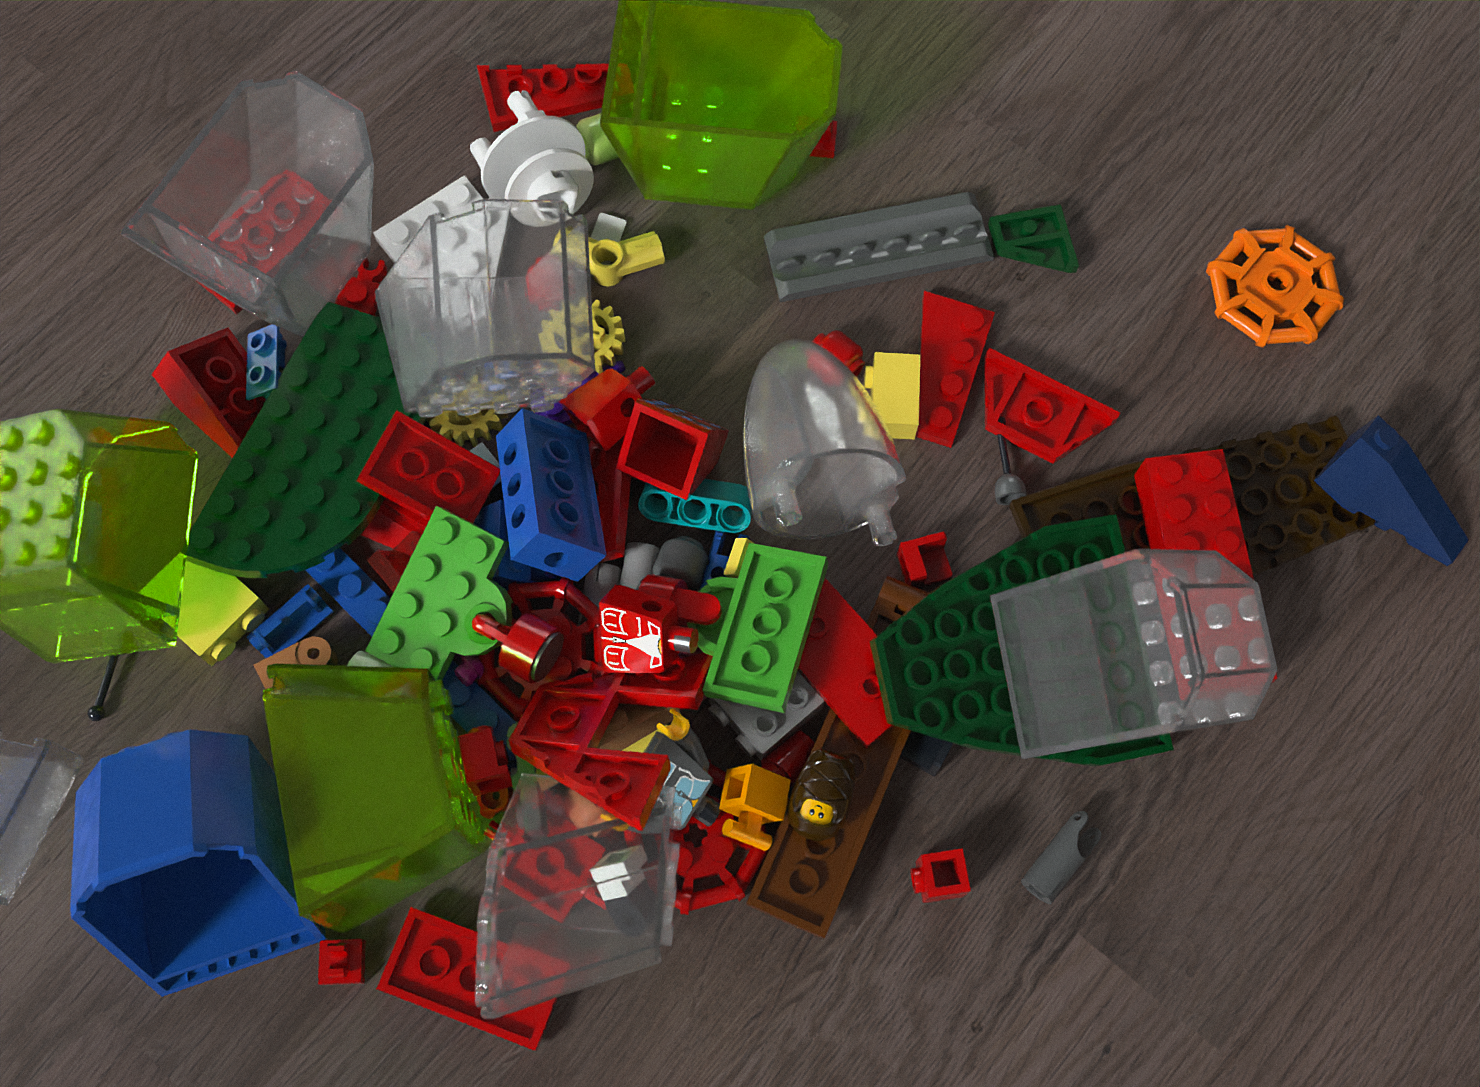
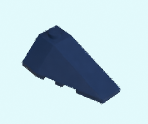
M1379 415L1350 435L1314 480L1342 508L1353 514L1360 511L1375 520L1374 526L1383 531L1391 528L1405 536L1408 545L1446 566L1454 562L1469 540L1408 442Z

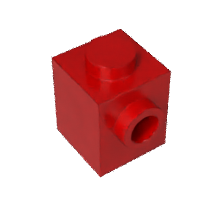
M963 848L922 854L915 861L916 868H911V881L914 893H921L923 903L961 898L971 892Z

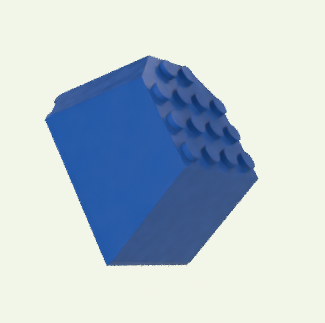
M191 729L182 732H172L166 734L161 739L140 746L126 747L116 754L101 758L76 791L70 904L71 918L161 997L318 943L320 940H327L290 794L248 735Z

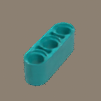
M704 479L689 499L685 500L645 482L638 506L642 515L653 521L728 533H739L744 531L750 524L755 496L747 486ZM652 494H660L666 499L655 498ZM690 500H699L704 505L693 504ZM728 506H738L742 511H734Z

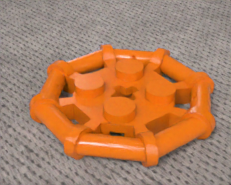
M1289 225L1279 229L1251 231L1241 228L1234 232L1233 239L1219 256L1207 265L1206 273L1211 279L1216 304L1214 313L1218 319H1225L1256 341L1255 345L1259 347H1264L1266 344L1292 342L1311 344L1318 339V333L1334 313L1341 310L1344 306L1345 299L1340 295L1333 264L1335 257L1331 252L1325 253L1294 231V227ZM1279 243L1274 251L1265 252L1267 248H1260L1259 246L1261 244ZM1290 247L1310 261L1308 262L1307 260L1296 254L1294 251L1290 249ZM1240 252H1244L1249 257L1242 267L1232 263ZM1315 272L1320 274L1323 289L1317 288L1316 283L1313 285L1312 275ZM1276 278L1281 280L1282 284L1280 287L1282 290L1273 289L1268 280L1272 282ZM1226 279L1236 280V296L1230 299ZM1310 301L1321 306L1311 319L1304 311ZM1245 306L1262 318L1261 324L1258 325L1241 313L1239 309ZM1286 320H1292L1295 325L1292 328L1272 329L1273 324H1281Z

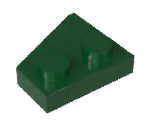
M1061 204L990 217L988 227L997 256L1067 273L1077 272L1079 263Z

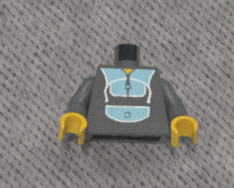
M673 708L669 711L673 714L672 723L665 727L659 722L657 729L662 733L656 731L643 752L668 755L671 764V770L643 831H638L614 815L608 820L601 818V824L616 832L626 830L636 834H665L672 827L682 830L692 816L707 826H711L721 812L719 809L720 804L705 795L714 780L707 773L710 762L699 738L690 729L688 719Z

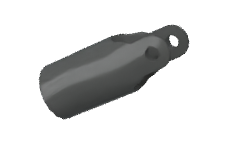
M1077 811L1069 818L1021 879L1024 887L1046 904L1053 903L1101 838L1102 833L1098 828H1090L1078 840L1079 832L1089 819L1085 811Z

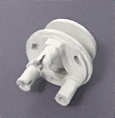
M522 90V93L515 91L509 96L507 102L518 118V123L504 131L492 145L487 138L476 139L470 145V151L481 168L483 187L494 202L506 207L512 217L525 226L545 227L554 225L570 218L584 204L591 192L594 176L593 170L585 158L584 139L578 129L568 120L556 116H547L543 110H538L527 91Z

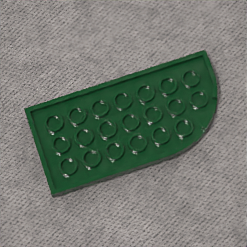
M324 301L278 380V389H273L178 550L177 553L185 561L232 576L267 578L268 574L289 570H294L297 573L324 562L325 559L323 557L332 553L344 543L350 545L371 523L386 498L357 482L359 474L396 410L422 425L425 424L463 352L461 342Z

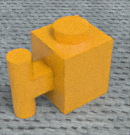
M754 764L727 769L719 809L735 815L739 819L738 822L732 819L726 820L722 828L723 834L767 851L771 847L772 836L760 831L761 824L784 820L785 811L789 803L788 793L791 780Z

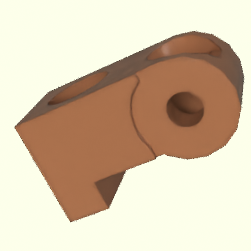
M312 636L254 664V667L269 698L280 708L293 701L290 690L312 678L322 679L331 675L337 667L338 659L336 653L325 639Z

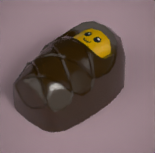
M824 749L814 751L807 758L790 795L787 814L789 823L800 836L814 841H823L839 834L847 819L854 793L856 770L850 758Z

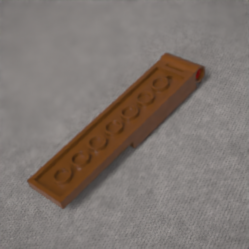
M887 575L867 625L878 635L926 597L929 592ZM830 708L811 754L816 750L824 749L848 757L854 763L856 778L847 819L837 836L823 841H814L800 836L793 829L787 819V807L784 820L781 821L748 898L747 906L818 938L825 939L910 730L892 726L866 749Z

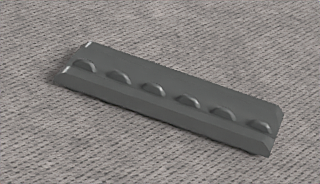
M970 192L778 228L764 235V242L780 302L994 260L976 196Z

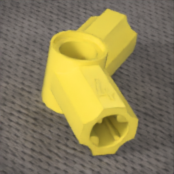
M564 226L558 230L550 250V256L563 257L565 263L591 274L596 283L606 287L618 284L625 275L665 263L662 244L654 231L616 242L610 239L598 241ZM603 261H612V262H614V263L611 264V265H602V264H600V263L603 262Z

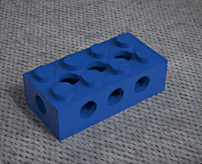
M522 408L496 435L510 557L513 561L578 582L607 556L587 435L584 432Z

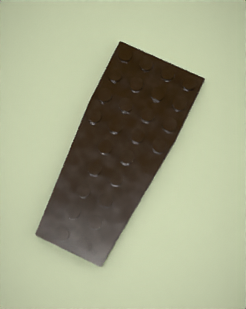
M1330 416L1326 421L1309 425L1307 422L1296 424L1291 429L1272 433V430L1261 432L1256 437L1236 441V439L1223 441L1219 446L1206 449L1197 447L1183 451L1182 454L1223 449L1253 577L1375 524L1373 518L1360 511L1353 514L1342 508L1314 481L1348 438L1337 416ZM1144 460L1110 468L1011 500L1009 507L1022 538L1044 526L1116 514L1142 621L1164 615L1134 474Z

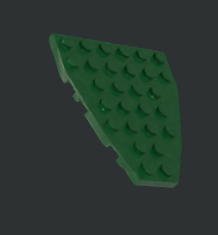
M1116 514L1049 525L1036 530L934 589L870 641L888 724L975 750L1093 767L1174 750Z

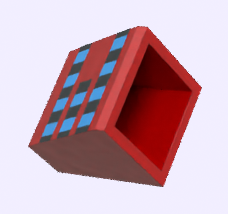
M637 399L634 403L616 469L688 500L719 462L729 430L662 400Z

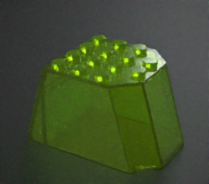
M619 0L600 127L645 199L753 210L794 180L836 116L843 45L836 38L832 40L815 23V16L809 10L707 0Z
M54 409L0 421V629L45 661L60 663L176 647L199 454L194 448L184 442L173 424L167 421L65 409Z
M278 663L267 665L266 672L268 678L274 679L272 688L263 690V702L299 916L339 933L349 932L481 855L479 843L485 842L484 830L480 817L476 818L471 808V803L476 802L477 797L473 795L466 782L458 740L459 734L457 729H454L450 716L454 714L453 702L450 692L445 690L442 680L436 681L429 669Z

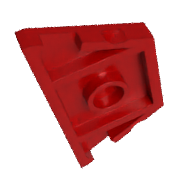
M989 348L986 353L985 430L995 435L1004 436L1008 442L1052 464L1115 424L1120 415V412L992 348ZM1000 416L1006 419L1005 425L998 421Z

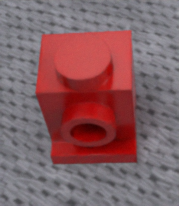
M488 725L478 726L471 729L468 734L458 736L466 782L474 796L513 787L511 772L507 766L509 765V758L504 740H496L493 727Z

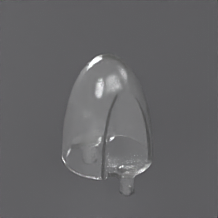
M790 339L776 344L759 362L752 377L745 404L743 424L744 468L752 514L756 523L770 534L796 540H812L837 536L868 524L874 545L887 546L892 544L898 535L894 529L889 511L899 499L896 486L906 481V475L897 448L877 406L853 372L836 355L823 346L803 339Z

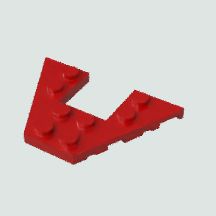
M700 653L683 658L676 657L668 669L661 673H615L594 678L591 672L575 676L569 680H557L540 684L508 739L511 751L638 831H643L671 770L669 756L599 749L597 746L619 703L698 710L705 695L702 690L713 656Z

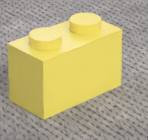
M875 352L872 366H865L864 388L871 389L870 400H864L863 423H870L869 437L915 439L919 425L920 355Z

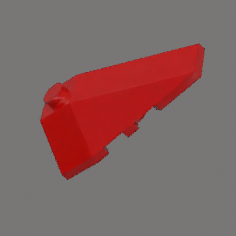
M229 327L167 351L152 373V376L174 406L233 458L262 409L266 398L260 396L249 401L246 400L247 352Z

